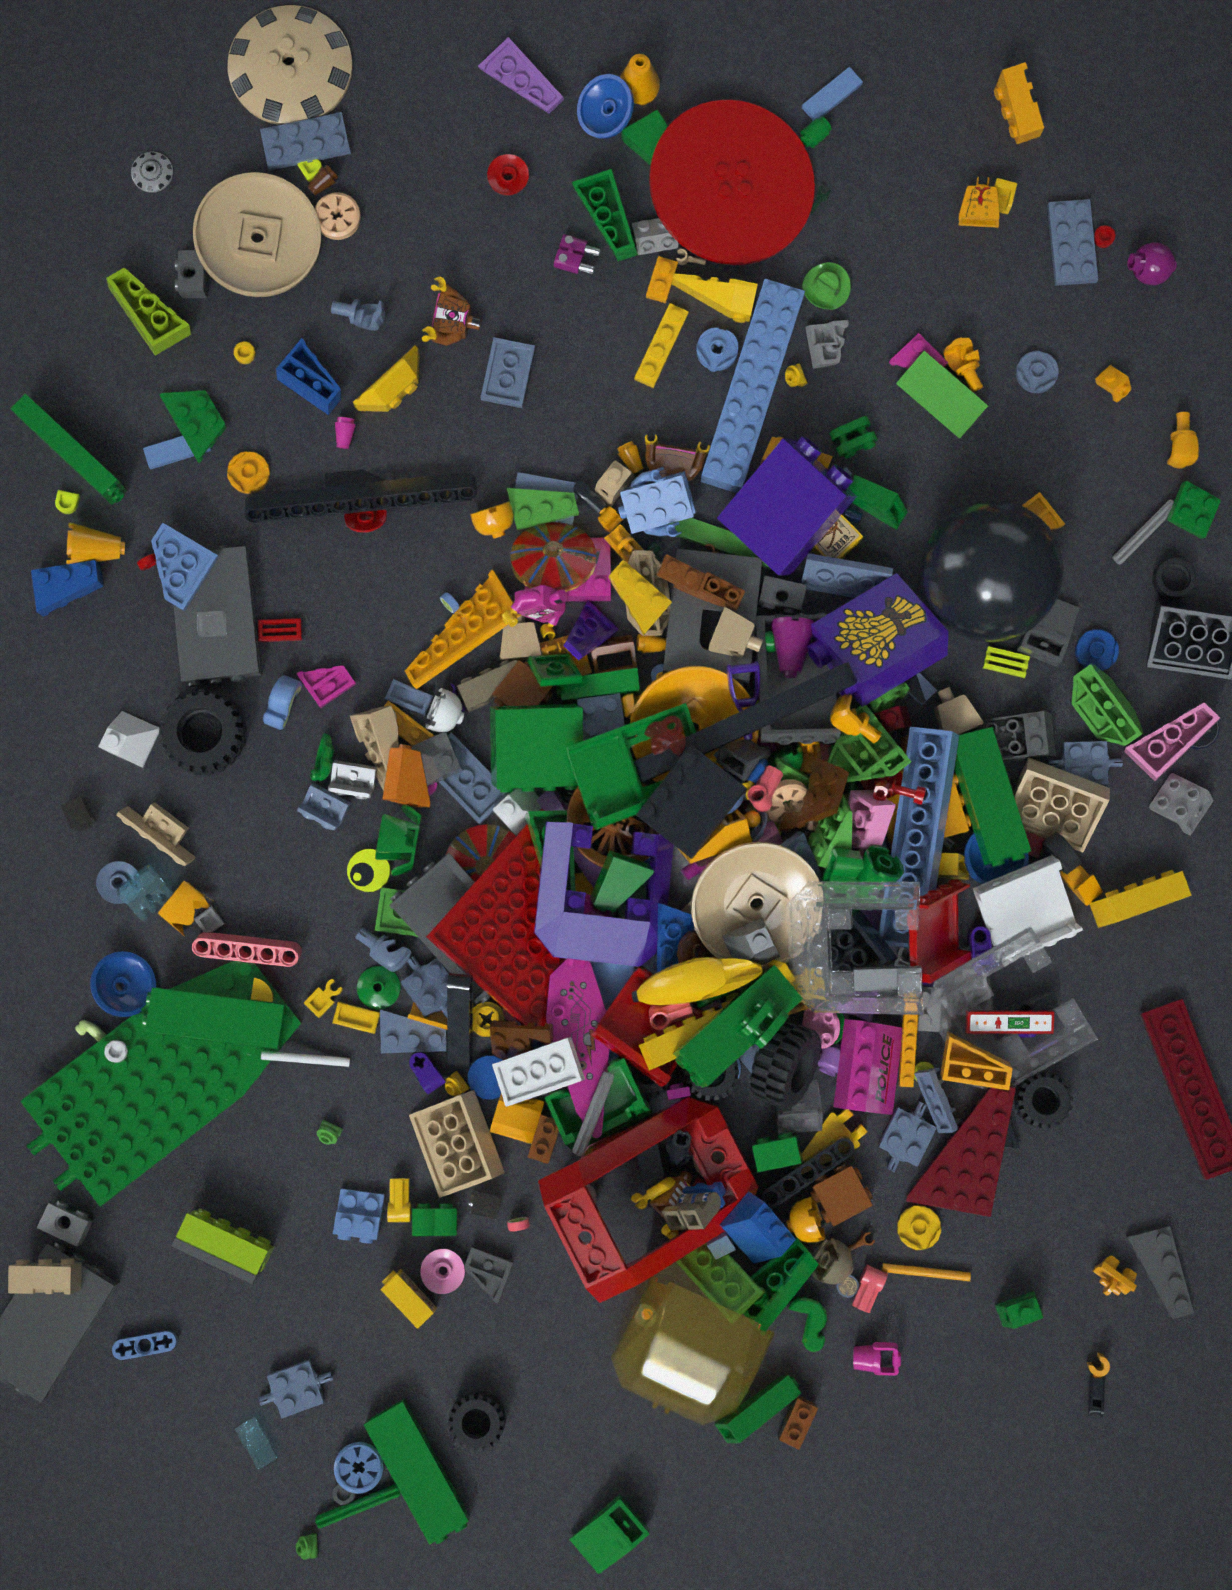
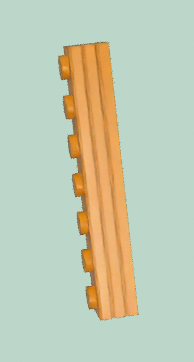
M904 990L898 1085L900 1087H914L920 992L918 990Z

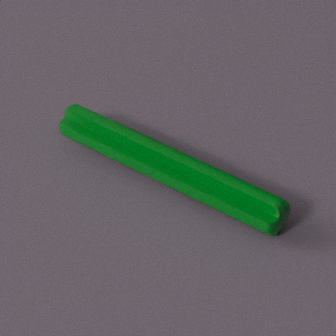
M394 1484L352 1501L347 1505H342L317 1515L315 1518L318 1528H323L400 1496V1490Z

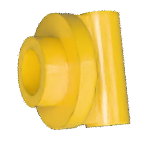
M800 364L791 365L786 369L785 379L789 386L801 387L807 384Z
M458 1071L445 1079V1090L449 1095L456 1097L470 1089Z

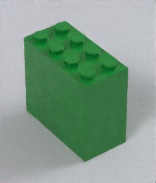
M577 704L490 706L491 784L500 792H513V788L522 789L524 792L535 791L537 787L543 788L544 791H555L556 787H564L565 790H576L578 784L567 755V747L583 741V707Z

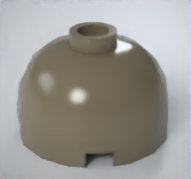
M831 1238V1241L826 1239L819 1246L814 1259H818L817 1263L819 1265L813 1271V1277L817 1281L834 1285L843 1282L852 1274L854 1269L852 1252L844 1243Z

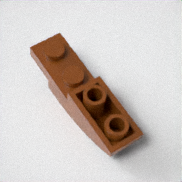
M668 554L664 556L656 574L673 583V587L714 605L735 611L738 609L745 593L741 588L709 572L703 573Z

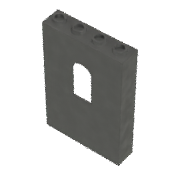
M677 549V560L703 573L709 572L744 590L745 593L738 609L732 611L755 625L762 565L760 558ZM672 587V603L670 605L663 674L686 666H706L727 674L728 664L732 666L751 663L753 650L746 648L742 658L711 652L702 648L699 638L703 609L723 612L724 607L706 602ZM750 672L732 674V677L743 688L744 686L748 687Z

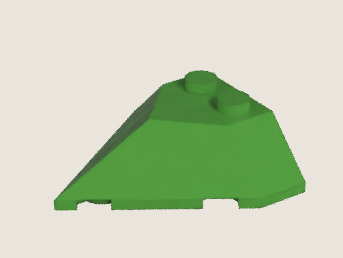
M867 705L864 707L859 706L856 709V713L859 715L865 712L869 715L868 723L882 732L880 739L876 743H872L862 734L852 736L842 732L840 738L836 740L827 761L849 772L847 782L894 776L911 763L908 756L892 739Z

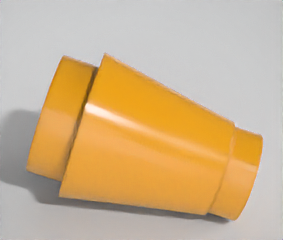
M633 441L617 448L619 451L618 456L633 474L644 469L637 445H634Z
M638 634L636 650L641 651V653L665 651L667 638Z

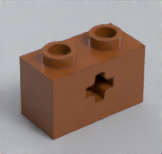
M541 1114L528 1158L549 1164L559 1133L553 1117Z
M800 1396L795 1398L777 1434L778 1439L800 1450L818 1410L817 1405Z

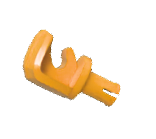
M960 337L954 339L943 352L945 360L957 376H964L969 389L975 392L983 387L975 371L980 366L978 350L974 351L973 343L969 338Z
M1179 412L1176 414L1177 431L1170 435V439L1173 441L1172 453L1167 464L1177 469L1191 466L1199 457V442L1196 432L1190 430L1189 412Z
M852 695L840 696L836 700L830 715L833 726L847 735L857 736L862 734L872 743H876L880 739L882 732L868 723L869 715L865 712L857 715L855 708L850 710Z

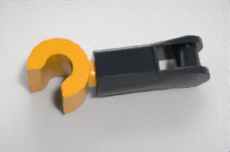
M576 482L573 487L574 493L596 515L600 513L598 516L600 524L605 530L611 532L623 519L612 507L608 506L605 508L607 504L585 482Z
M1097 1352L1101 1366L1096 1368L1091 1362H1087V1367L1093 1374L1090 1376L1088 1416L1100 1414V1417H1103L1105 1377L1103 1376L1109 1372L1110 1363L1103 1354ZM1093 1399L1100 1400V1405H1093Z

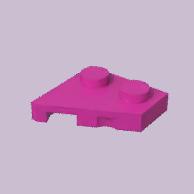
M919 333L889 361L893 366L898 365L908 370L922 352L925 351L944 368L948 364Z
M343 665L297 673L320 708L356 685Z

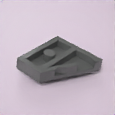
M471 1247L464 1269L488 1293L492 1300L498 1304L513 1262Z

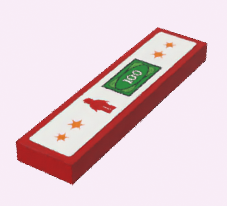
M966 1010L965 1032L967 1034H1054V1011Z

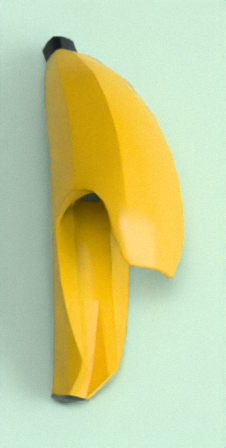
M694 958L653 974L641 984L638 990L632 992V999L635 1003L643 1002L651 1005H676L696 1002L733 991L763 975V968L761 964L744 959Z

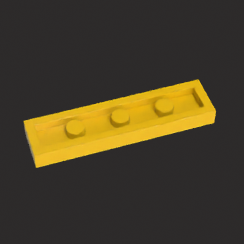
M669 303L634 380L654 388L689 311Z

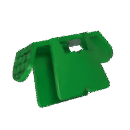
M403 805L401 809L416 824L384 814L381 820L375 859L410 860L409 863L394 868L391 871L392 876L412 871L421 815L408 805Z

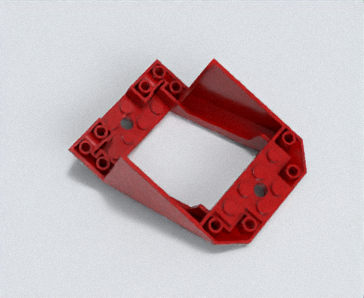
M689 1096L590 1145L578 1161L538 1180L544 1207L586 1290L599 1303L641 1284L723 1233L724 1230L720 1226L722 1221L748 1192L756 1196L758 1184L719 1107ZM679 1130L688 1132L692 1137L690 1151L707 1185H713L714 1182H722L726 1190L723 1196L726 1204L719 1209L705 1229H686L651 1252L647 1251L640 1258L626 1264L586 1185ZM713 1152H722L725 1157L722 1162L714 1161L712 1157ZM582 1231H587L591 1234L592 1240L590 1242H583L581 1240L580 1233Z

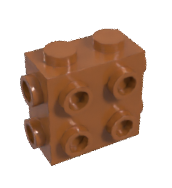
M520 660L492 693L495 698L494 703L498 706L542 705L543 702L547 704L554 694L552 693L553 686L540 687L528 662L525 661L523 664Z
M845 1163L835 1167L833 1174L829 1176L824 1174L811 1185L813 1189L810 1192L815 1203L820 1202L824 1209L821 1211L825 1222H830L833 1226L873 1206L870 1201L873 1199V1196L868 1187L863 1188L860 1182L863 1178L858 1168L855 1167L853 1169L851 1165L846 1166Z

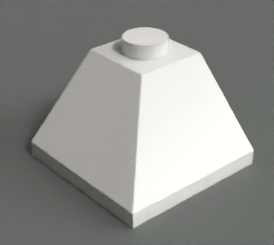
M121 711L108 726L98 747L143 768L159 735V727Z
M517 788L492 810L517 835L527 824L526 813L528 811H539L541 807L536 801L539 797L534 791L524 792L522 789Z

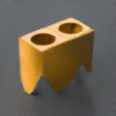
M183 881L158 914L185 936L183 925H191L194 922V909L201 907L208 909L210 905L205 900V895L189 882Z

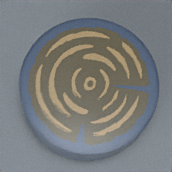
M850 1275L843 1282L836 1284V1289L843 1297H853L859 1289V1283L854 1276Z

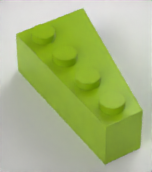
M122 268L106 278L110 291L155 356L191 335L189 324L179 318L170 307L168 308L154 293L152 294L145 288V285L127 269Z

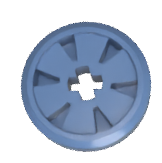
M354 1442L345 1446L335 1459V1478L339 1485L348 1492L358 1494L370 1491L378 1484L383 1474V1460L378 1450L364 1442ZM362 1461L365 1464L363 1466L365 1471L355 1474L353 1472L355 1469L352 1467L355 1462L359 1464Z

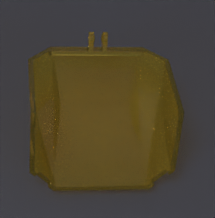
M650 1277L643 1282L611 1355L621 1387L652 1401L651 1407L655 1409L658 1405L664 1407L663 1413L669 1414L671 1410L701 1425H706L733 1414L746 1396L775 1332L771 1330L764 1332L760 1330L761 1324L672 1282H669L666 1286L658 1283L657 1277Z

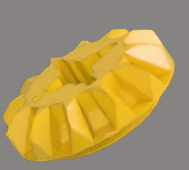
M484 1002L473 1008V1031L476 1034L490 1037V1024L487 1023L480 1027L483 1022L482 1016L479 1015L480 1013L487 1016L493 1011L492 1021H504L503 1011L498 1005L492 1002Z

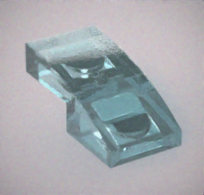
M256 1417L235 1428L244 1449L248 1450L256 1469L260 1470L278 1459L270 1440Z

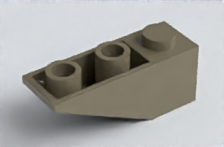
M509 659L499 664L500 667L494 670L488 668L481 671L480 676L474 679L467 677L460 681L461 684L457 687L468 712L489 704L493 699L492 693L515 666L517 660L511 661Z

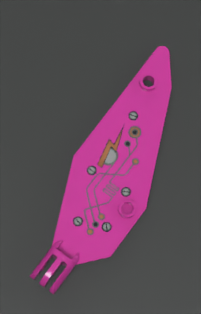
M566 959L550 975L546 1022L553 1024V1043L569 1037L572 1038L585 1080L568 1085V1089L575 1110L583 1122L603 1072H607L609 1048L590 1035L605 1014L606 1009L590 961ZM604 1106L592 1134L594 1138H599L602 1135Z

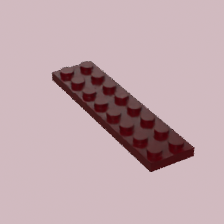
M1183 999L1140 1013L1203 1179L1208 1180L1232 1171V1125Z

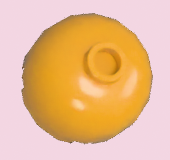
M510 502L470 514L475 529L482 535H492L493 539L504 536V531L511 527L514 519Z
M808 1197L796 1202L791 1208L790 1219L787 1220L789 1232H794L799 1240L807 1243L825 1240L824 1227L820 1228L822 1217L814 1199Z

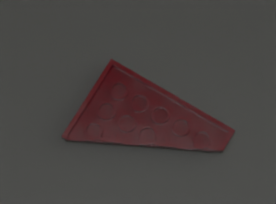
M1010 1086L1009 1090L991 1087L987 1089L986 1094L980 1098L969 1116L963 1120L942 1151L936 1155L926 1168L925 1173L919 1177L915 1186L906 1194V1201L991 1217L1016 1090L1014 1086Z

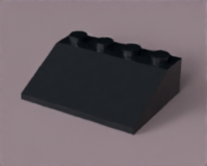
M1157 599L1152 619L1146 666L1232 680V610Z
M690 745L636 815L693 859L747 788Z
M830 894L824 900V912L819 930L812 942L803 951L841 1002L846 1001L858 992L854 991V967H889L898 959L850 896Z

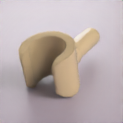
M684 249L677 251L679 255L685 256L683 259L676 258L680 265H685L688 262L705 265V259L689 256Z

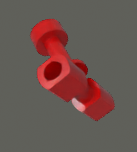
M893 776L878 779L873 793L874 799L884 801L888 793L890 797H892L893 793L914 798L913 803L922 805L926 792L925 787L918 786L917 790L896 785L895 779L892 782Z

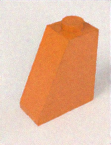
M400 744L399 748H390L383 800L412 807H430L421 753L412 750V746Z

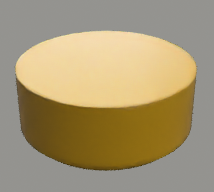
M243 341L235 346L234 356L239 363L249 364L255 359L256 351L251 343Z

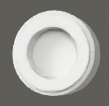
M113 1040L106 1045L104 1053L109 1061L118 1063L127 1057L128 1048L122 1041Z

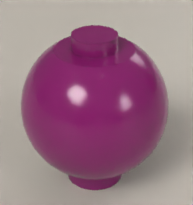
M1151 242L1141 246L1136 253L1130 254L1127 262L1128 269L1132 270L1135 277L1146 285H1158L1165 282L1175 271L1177 265L1171 249L1158 242Z

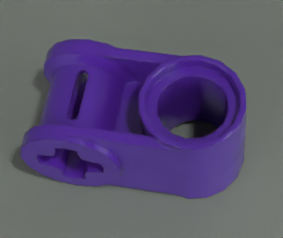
M985 927L971 928L967 936L969 951H971V960H969L971 968L983 965L993 967L994 953L989 930ZM977 930L982 931L984 934L981 942H977L974 938Z
M417 1052L411 1056L409 1065L427 1095L446 1083L437 1067L433 1065L425 1053ZM416 1056L425 1059L423 1068L414 1066Z

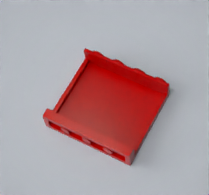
M949 880L948 883L939 885L937 889L930 890L927 894L918 896L917 899L909 903L910 966H921L923 983L930 984L971 960V951L959 949L958 893L970 887V884L962 883L961 880Z
M638 968L632 973L590 1035L622 1059H626L630 1065L662 1087L671 1079L670 1075L678 1064L674 1059L649 1070L638 1046L645 1043L643 1038L656 1033L658 1037L664 1034L663 1030H656L650 1024L649 1008L652 1005L643 1002H633L632 992L638 990L641 984L652 976V973L648 970ZM692 1007L696 1020L703 1017L702 1012L704 1011ZM658 1014L654 1018L661 1019L664 1015ZM686 1019L671 1023L668 1027L676 1025V1028L684 1025L682 1021Z

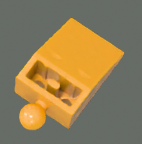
M736 809L726 815L693 859L680 849L678 850L691 864L720 854L737 845L750 843L752 840L749 828L758 826L761 822V816L754 810H750L743 815Z

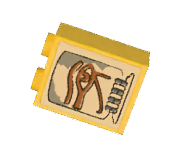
M841 515L815 545L812 552L815 555L843 559L861 542L863 536Z
M401 1269L397 1273L393 1270L382 1281L384 1286L380 1290L417 1329L436 1311L437 1307Z

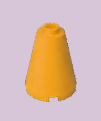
M644 54L634 55L623 70L620 78L630 86L634 103L646 105L657 97L660 81L649 58Z
M75 523L68 524L69 528H72V530H68L67 555L71 560H66V564L92 560L101 562L120 559V554H125V542H121V537Z

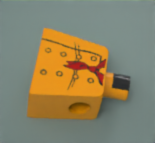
M979 176L977 177L976 186H967L959 213V226L999 228L998 192L996 187H989L988 177Z

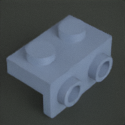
M312 783L303 803L298 807L297 811L302 813L303 817L319 822L325 829L336 830L342 824L351 802Z

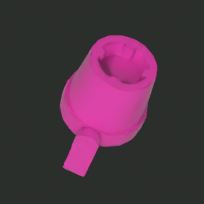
M875 1342L873 1345L855 1346L853 1351L854 1370L874 1372L875 1375H897L901 1366V1353L898 1351V1345L891 1342ZM881 1350L893 1351L892 1365L894 1367H881Z

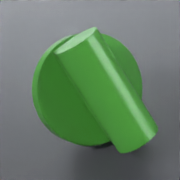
M323 1120L317 1131V1136L324 1144H335L343 1129Z
M316 1533L301 1536L296 1543V1552L303 1560L318 1557Z

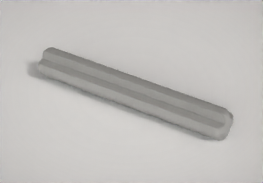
M1168 500L1112 557L1117 564H1122L1167 519L1174 501Z
M603 1072L572 1149V1153L577 1156L585 1154L611 1088L614 1075L609 1072Z

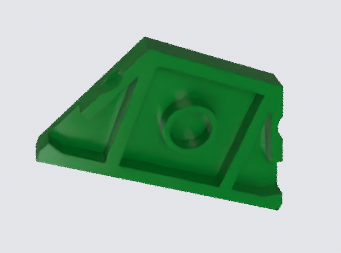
M206 390L159 394L194 457L200 463L203 460L202 456L208 448L213 447L217 437L221 436L227 428Z

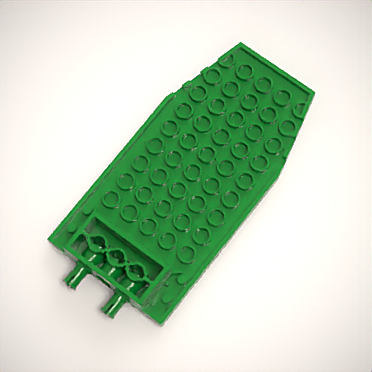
M232 961L169 989L251 1000L254 978H258L270 987L273 994V1003L286 1006L280 1049L301 1025V1022L255 963ZM146 1005L141 1009L142 1012L128 1018L20 1101L42 1129V1134L26 1144L28 1149H32L30 1152L36 1156L37 1153L50 1143L53 1144L69 1165L66 1171L53 1179L54 1184H59L57 1187L62 1191L75 1179H78L98 1205L102 1207L242 1098L272 1061L262 1060L261 1052H279L280 1049L145 1032V1027H142L143 1016L148 1014L149 1005ZM119 1040L126 1044L128 1055L122 1062L114 1063L106 1058L104 1051L109 1042Z

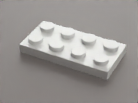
M571 1037L492 1064L506 1107L585 1080Z

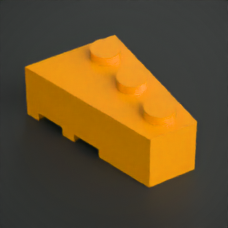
M947 1031L940 1073L942 1080L1009 1090L1013 1070L1010 1062Z

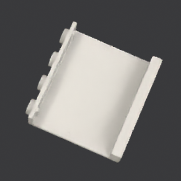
M1053 855L973 888L985 926L991 935V943L995 955L1003 964L1014 962L1018 957L1025 954H1033L1037 949L1055 945L1057 941L1074 937L1078 932L1083 931L1082 927L1075 921L1059 870L1062 869L1061 863Z

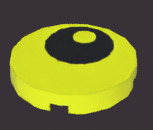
M364 849L357 852L350 859L347 866V875L350 883L356 889L363 892H375L387 884L391 875L388 860H376V850Z

